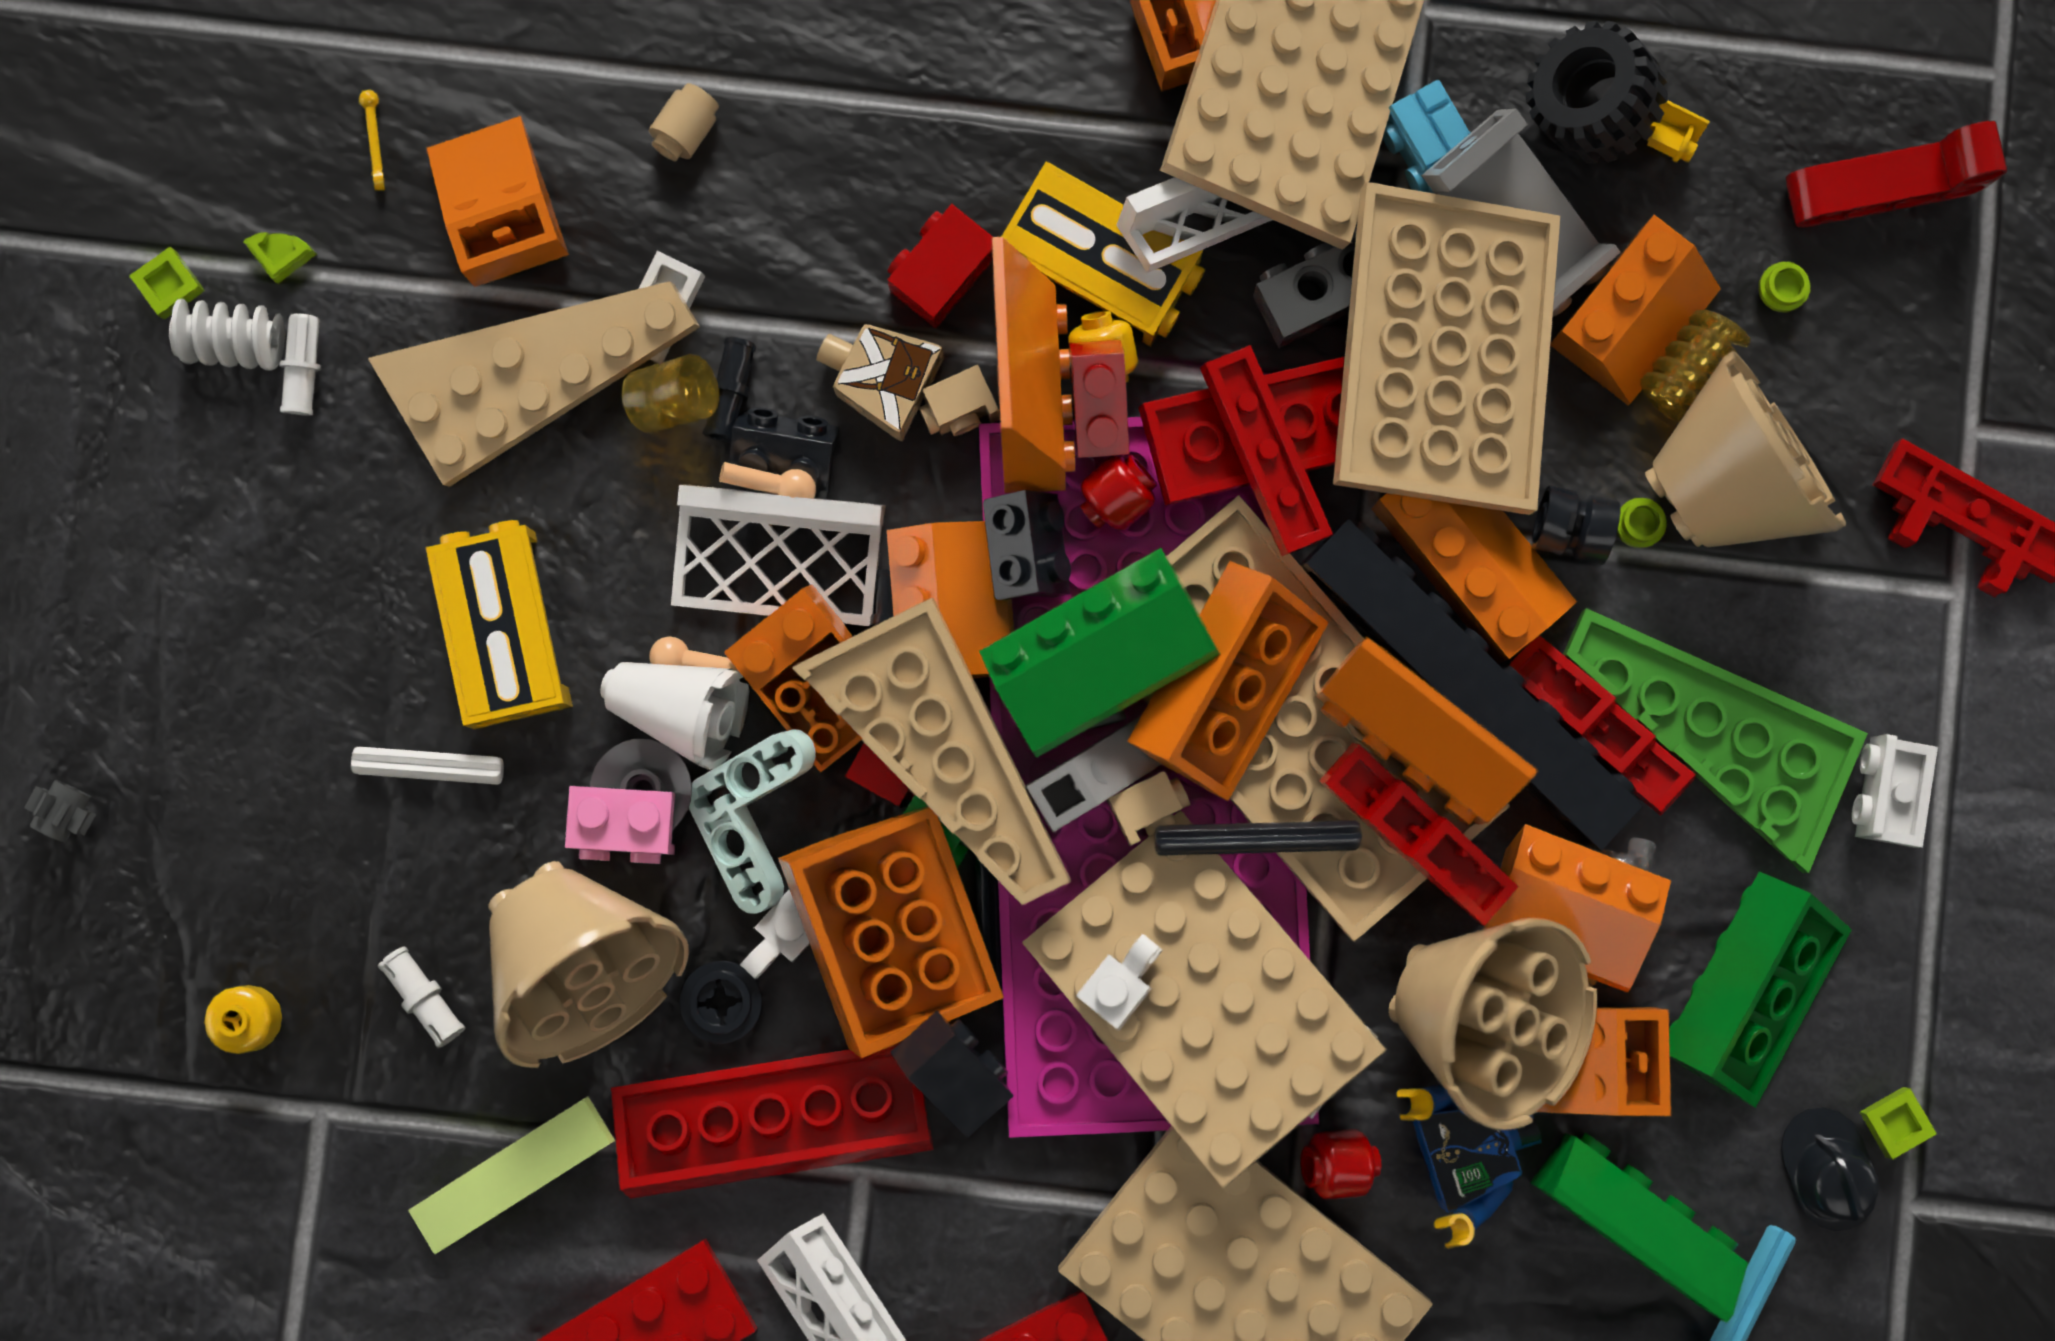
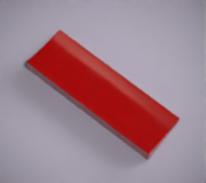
M901 1042L863 1058L848 1049L611 1087L620 1190L632 1199L934 1150L926 1098L906 1077L890 1053Z

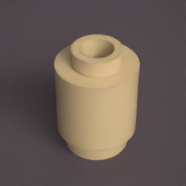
M686 83L682 90H675L649 128V133L654 138L652 146L670 160L677 161L679 157L690 159L716 122L714 114L719 108L716 100L703 89L690 83Z

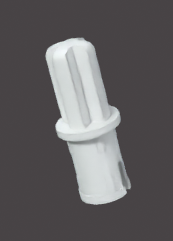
M291 314L288 318L285 360L280 361L279 364L280 367L284 368L282 406H280V412L313 415L312 404L315 372L321 371V365L316 364L320 321L312 315Z

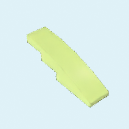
M586 1097L408 1211L435 1255L615 1140L590 1098Z

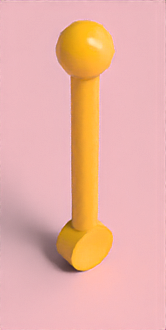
M365 90L360 94L359 102L365 108L374 189L375 191L385 190L375 107L379 103V97L374 91Z

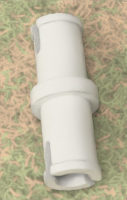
M405 946L386 956L378 964V968L384 972L404 999L401 1004L408 1014H415L435 1041L437 1048L443 1047L458 1037L466 1027L459 1022L439 995L442 990L435 980L429 981L408 953L409 950Z

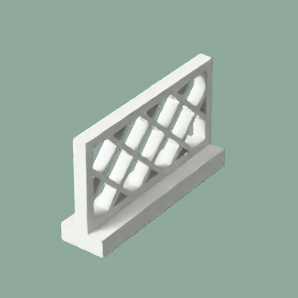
M679 485L677 505H680L671 597L672 606L769 616L780 606L763 603L774 595L778 602L783 605L787 600L779 590L801 573L810 585L813 584L844 624L870 626V616L874 613L885 505L819 498H792L790 496L762 492ZM691 516L711 518L724 534L703 553L690 538ZM722 520L740 522L729 530ZM749 522L760 523L774 539L773 542L753 558L734 536ZM771 525L789 526L790 528L779 536ZM798 528L811 529L824 544L820 550L804 563H801L784 542ZM821 530L840 533L829 541ZM849 533L870 535L868 557L852 569L834 545ZM729 540L747 563L724 580L707 557ZM779 545L796 566V569L777 585H774L758 566L757 562ZM689 548L697 558L687 565ZM829 551L847 574L824 591L806 568L825 552ZM699 563H702L719 586L704 598L684 596L686 574ZM867 565L864 584L856 573ZM750 568L769 589L755 603L742 602L729 586ZM851 578L864 593L862 614L841 612L829 595ZM724 590L732 601L713 598Z

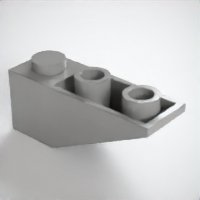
M1141 716L1025 785L1035 807L1050 831L1058 830L1161 765L1127 742Z

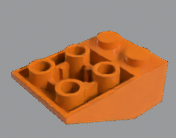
M1129 0L1161 91L1189 83L1216 0Z
M521 116L427 148L445 226L461 273L474 287L569 255Z
M813 584L801 589L724 651V653L787 731L792 729L801 730L810 737L816 750L814 765L822 772L863 738L840 715H837L825 702V699L792 668L853 637L845 624Z
M1597 1007L1592 1039L1576 1078L1563 1097L1554 1106L1545 1103L1536 1112L1614 1116H1671L1669 1010L1655 1007Z

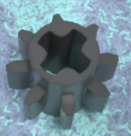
M54 780L49 790L36 786L24 807L35 815L29 826L44 835L65 843L71 832L85 836L96 816L95 813L86 808L91 796L58 780Z

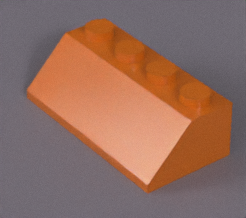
M1390 493L1381 497L1371 508L1466 627L1477 632L1490 646L1488 654L1497 664L1510 659L1577 603L1575 598L1536 550L1532 548L1531 544L1504 511Z
M1231 561L1228 563L1200 612V616L1220 655L1156 690L1127 742L1158 763L1226 801H1229L1329 624L1327 620L1275 578Z
M1368 637L1351 650L1315 696L1324 703L1320 710L1330 720L1342 728H1345L1349 723L1365 735L1361 742L1367 749L1385 761L1389 756L1396 759L1407 768L1403 772V776L1409 782L1425 793H1428L1431 788L1448 800L1444 808L1467 826L1472 821L1478 825L1489 823L1538 771Z

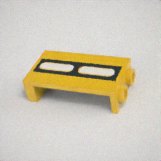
M1046 161L1001 237L1006 239L1048 279L1104 311H1110L1111 315L1127 321L1131 326L1143 332V343L1151 347L1158 334L1166 338L1180 315V311L1174 308L1175 304L1183 292L1190 296L1192 295L1205 272V269L1199 266L1203 250L1147 273L1116 226L1123 204ZM1154 230L1142 235L1153 253L1170 247L1173 236Z
M517 520L492 524L489 526L490 533L470 537V533L465 531L446 534L439 538L440 544L426 547L463 726L472 729L573 707L569 687L561 684L531 546V543L537 542L536 533L527 525L520 526Z

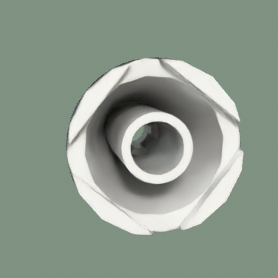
M621 662L614 669L607 671L600 689L607 710L698 766L709 770L723 764L732 752L723 748L730 735L739 738L748 710L749 686L739 680L743 677L742 674L737 670L729 668Z

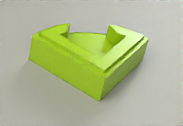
M258 233L243 241L271 279L277 284L317 255L302 239L283 233Z

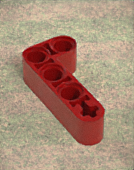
M1983 121L1956 129L1940 142L1810 166L1790 173L1785 177L1795 224L1797 227H1808L1965 197L1986 189L2006 174L2008 170L1996 122Z

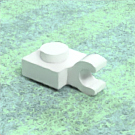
M790 890L783 895L754 927L765 939L740 965L755 979H758L781 953L791 962H794L810 943Z
M1142 934L1129 950L1122 963L1108 955L1076 996L1112 1026L1120 1030L1152 990L1140 978L1163 950Z

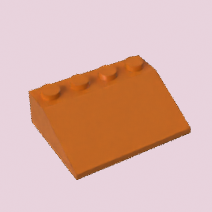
M992 237L1004 492L1014 493L1022 490L1037 492L1065 491L1066 472H1075L1074 441H1064L1063 431L1064 425H1073L1072 396L1061 395V380L1070 379L1069 349H1059L1058 341L1059 334H1067L1066 304H1056L1055 284L1003 237Z
M929 806L822 840L778 858L848 1048L859 1057H866L903 1041L937 1010L947 1021H951L1004 998L940 820Z

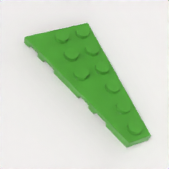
M1587 608L1582 610L1563 655L1615 696L1617 705L1656 736V742L1695 773L1697 779L1801 873H1809L1868 733Z

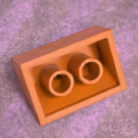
M1653 215L1550 343V346L1625 404L1630 405L1721 288L1695 245L1656 215Z
M985 521L927 523L887 530L893 615L896 616L930 598H934L973 679L990 677L979 651L1014 632L1012 599L997 600L994 595Z
M1525 824L1506 848L1500 868L1519 888L1484 926L1483 930L1530 918L1545 919L1561 924L1580 939L1589 954L1591 963L1585 964L1587 977L1627 993L1631 989L1661 925L1671 880Z

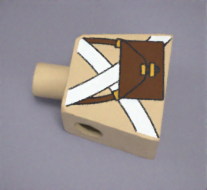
M864 324L854 344L829 333L819 349L816 360L839 371L833 385L836 396L895 439L903 441L924 399L922 389L931 385L944 359L943 348L937 344Z

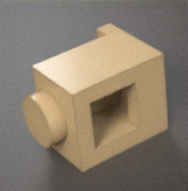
M978 365L922 389L926 404L919 407V411L931 435L937 432L943 435L952 431L954 436L962 435L978 427L981 424L979 418L987 415L990 423L1000 420L999 409Z
M1165 771L1107 799L1129 846L1141 841L1136 831L1145 828L1148 836H1151L1160 825L1176 824L1172 814L1191 805L1178 777L1169 781Z

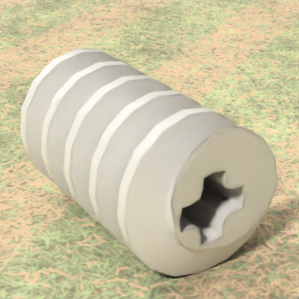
M178 299L173 306L169 325V339L174 356L179 357L180 361L186 364H193L199 360L205 365L212 366L219 361L225 367H233L239 363L246 369L255 368L259 364L261 368L271 371L276 369L282 360L285 344V325L283 316L280 313L275 315L273 321H269L267 308L262 305L256 307L253 319H249L247 307L244 304H238L231 318L229 317L227 305L224 302H218L213 310V315L209 316L208 305L205 301H197L193 308V313L190 314L187 301Z

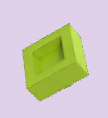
M171 247L129 275L155 313L164 320L172 315L176 300L184 299L189 303L205 291L177 251Z
M1902 1087L1859 1112L1884 1156L1892 1160L1937 1134L1911 1088Z

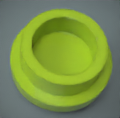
M1779 262L1770 266L1761 275L1758 291L1760 298L1770 309L1777 312H1791L1799 308L1807 300L1810 293V281L1806 272L1800 266L1791 262Z
M1631 499L1621 506L1617 535L1625 544L1633 548L1650 547L1663 537L1667 526L1666 515L1663 509L1651 499Z

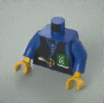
M1442 1084L1421 1089H1400L1397 1091V1097H1409L1411 1100L1409 1113L1401 1114L1400 1119L1412 1121L1438 1205L1447 1213L1455 1211L1452 1215L1437 1218L1434 1221V1226L1436 1229L1451 1227L1453 1236L1451 1241L1445 1244L1446 1248L1467 1245L1473 1239L1474 1230L1487 1221L1512 1192L1513 1180L1522 1175L1515 1151L1542 1143L1537 1122L1534 1116L1530 1115L1533 1122L1526 1126L1509 1130L1494 1129L1482 1125L1464 1114Z

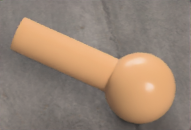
M724 462L721 468L719 482L792 498L814 499L816 494L815 481L803 470L791 469L782 475L727 462Z
M671 636L657 640L651 647L649 654L651 664L729 668L738 671L729 658L691 651L682 640Z

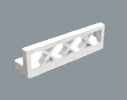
M1174 177L1126 197L1116 226L1148 273L1273 219L1254 211L1244 215L1226 209V199ZM1197 213L1215 219L1213 229L1201 232L1183 226L1185 217ZM1154 230L1173 236L1170 247L1153 253L1142 235Z
M824 1213L788 1232L757 1260L808 1341H906ZM784 1253H786L796 1269V1279L789 1276L779 1260ZM811 1300L817 1302L824 1312L825 1323L818 1321L812 1312Z

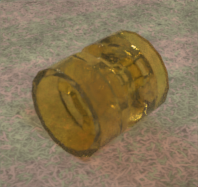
M687 354L665 361L660 366L657 363L630 372L623 382L622 399L627 416L633 425L642 432L655 433L673 428L679 424L685 425L712 416L718 407L719 389L715 374L709 364L698 355Z

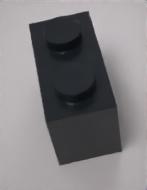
M937 1010L890 1053L906 1077L968 1138L1014 1095L1002 1080L1008 1074V1071L990 1050H986L980 1055L974 1048L979 1041L965 1024L958 1019L951 1025Z

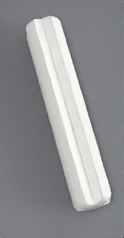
M356 747L351 757V770L353 773L360 775L497 785L501 783L504 774L503 759L494 756Z

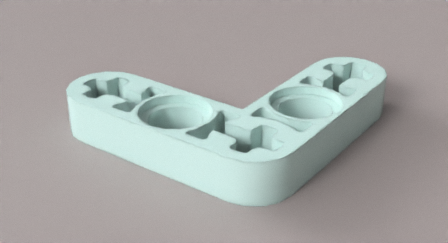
M792 729L772 735L691 783L692 796L689 810L735 903L747 913L755 914L772 908L782 898L784 893L782 877L747 806L805 774L812 768L816 755L814 743L801 730ZM792 746L796 755L790 759L791 761L775 766L771 758L783 754L788 750V747ZM746 762L753 764L759 772L760 783L756 789L749 788L743 781L742 768ZM727 786L730 793L716 799L714 804L711 805L708 802L707 796L712 793V790ZM730 830L737 831L743 838L744 851L741 856L731 853L727 846L726 837ZM752 861L754 866L742 872L739 866ZM760 881L764 890L755 896L752 887Z

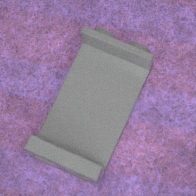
M1516 108L1496 110L1421 176L1435 194L1560 216L1553 305L1554 317L1563 312L1572 303L1570 296L1581 286L1593 284L1601 279L1610 270L1608 263L1621 252L1615 244L1598 243L1524 142L1519 132L1528 124Z

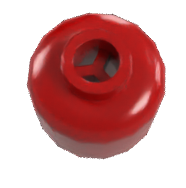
M1112 455L1082 481L1081 491L1086 501L1080 507L1089 520L1098 528L1108 524L1113 529L1124 531L1152 508L1155 502L1153 489L1157 486V483L1134 456L1130 455L1125 459L1119 455Z
M1358 1129L1316 1133L1311 1138L1308 1146H1304L1301 1151L1300 1167L1303 1181L1306 1186L1313 1188L1315 1193L1323 1199L1350 1198L1366 1195L1373 1186L1374 1177H1378L1381 1173L1382 1164L1378 1148L1374 1145L1371 1146L1366 1135Z

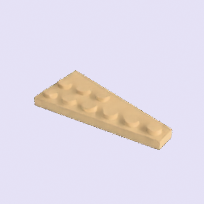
M668 281L368 359L441 483L450 487L692 333L700 326L676 286Z
M930 598L792 667L825 699V702L837 715H840L863 738V741L904 784L935 812L940 821L968 846L978 857V860L1022 905L1071 881L934 598Z

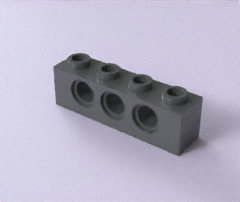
M1357 228L1354 230L1351 243L1343 250L1333 247V245L1323 243L1304 255L1306 261L1291 268H1288L1286 263H1282L1270 268L1259 276L1261 282L1256 285L1253 298L1278 348L1284 347L1349 315L1352 277L1348 276L1344 271L1343 263L1348 260H1354ZM1304 281L1315 282L1321 287L1323 297L1314 301L1307 300L1299 293L1298 285Z

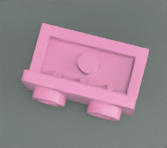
M570 786L565 848L580 849L579 859L610 861V851L630 852V862L661 864V854H675V845L671 844L675 793Z

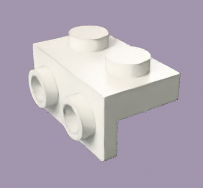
M1889 734L1870 737V744L1864 746L1860 757V772L1865 774L1862 794L1857 795L1852 808V822L1857 825L1855 837L1912 848H1923L1938 747L1897 740V736Z

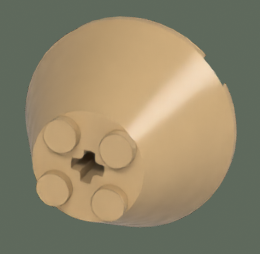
M1735 351L1723 357L1654 459L1653 467L1645 472L1650 485L1660 498L1666 496L1668 501L1676 508L1677 511L1670 515L1675 527L1686 541L1691 539L1697 547L1704 545L1707 548L1835 532L1846 526L1845 519L1841 513L1835 515L1828 507V505L1836 500L1811 457L1775 402L1769 403L1758 386L1760 384L1758 378Z
M553 861L541 866L533 877L522 882L514 889H506L499 892L491 899L488 905L492 913L489 928L496 1042L509 1061L529 1068L539 1067L540 1063L537 1059L558 1056L563 1064L601 1049L637 1026L664 1001L667 996L662 988L674 972L677 976H682L689 955L687 939L679 927L672 921L574 870L564 869L560 862Z
M1539 918L1523 919L1432 943L1427 946L1418 944L1410 950L1407 956V965L1400 977L1396 995L1389 1004V1016L1393 1022L1399 1024L1402 1032L1464 1114L1487 1127L1501 1130L1516 1129L1532 1123L1533 1120L1530 1115L1539 1110L1545 1103L1554 1106L1569 1089L1584 1062L1592 1039L1597 1011V989L1589 987L1585 964L1591 963V959L1583 943L1571 930L1561 924Z

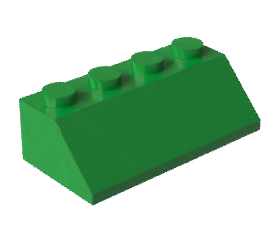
M1161 548L979 651L997 692L1036 757L1220 655L1183 582Z
M1759 872L1752 885L1742 894L1739 909L1730 926L1718 938L1715 953L1706 970L1694 982L1691 989V997L1682 1014L1669 1028L1670 1058L1685 1069L1756 1108L1852 929L1812 893Z
M1565 1133L1530 1183L1693 1303L1728 1323L1734 1314L1748 1266L1747 1261L1734 1253L1739 1244L1714 1226H1711L1709 1231L1705 1232L1694 1224L1691 1220L1696 1213L1669 1194L1665 1202L1649 1191L1654 1182L1631 1165L1626 1164L1624 1169L1620 1170L1609 1162L1606 1158L1611 1151L1587 1133H1584L1580 1140Z

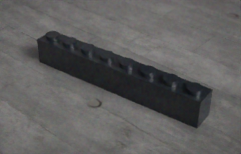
M1349 519L1338 523L1332 530L1333 535L1323 539L1299 565L1326 596L1379 647L1538 770L1524 788L1586 848L1602 851L1643 807L1632 795L1636 791L1634 785L1616 770H1612L1609 773L1596 760L1600 754L1588 740L1578 734L1572 737L1560 725L1563 717L1551 704L1543 699L1536 702L1523 689L1527 683L1514 668L1506 663L1500 667L1487 654L1490 646L1477 632L1470 628L1463 631L1450 618L1454 612L1441 597L1433 592L1427 596L1413 582L1417 575L1404 561L1398 557H1394L1391 560L1377 547L1380 539L1367 525L1361 521H1357L1354 524Z

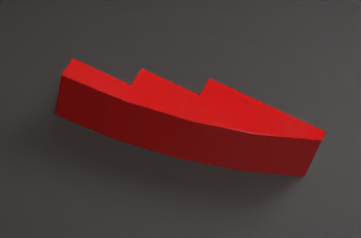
M1540 635L1532 640L1509 664L1525 679L1527 684L1523 689L1536 702L1543 699L1551 704L1563 717L1560 725L1572 737L1578 734L1588 740L1600 754L1596 760L1607 771L1616 770L1625 776L1636 788L1634 794L1660 816L1695 780L1696 774L1660 746L1652 732L1617 705L1615 696Z
M1353 742L1319 780L1369 828L1481 925L1486 926L1519 888L1447 818L1439 816L1407 784L1392 776L1360 744Z

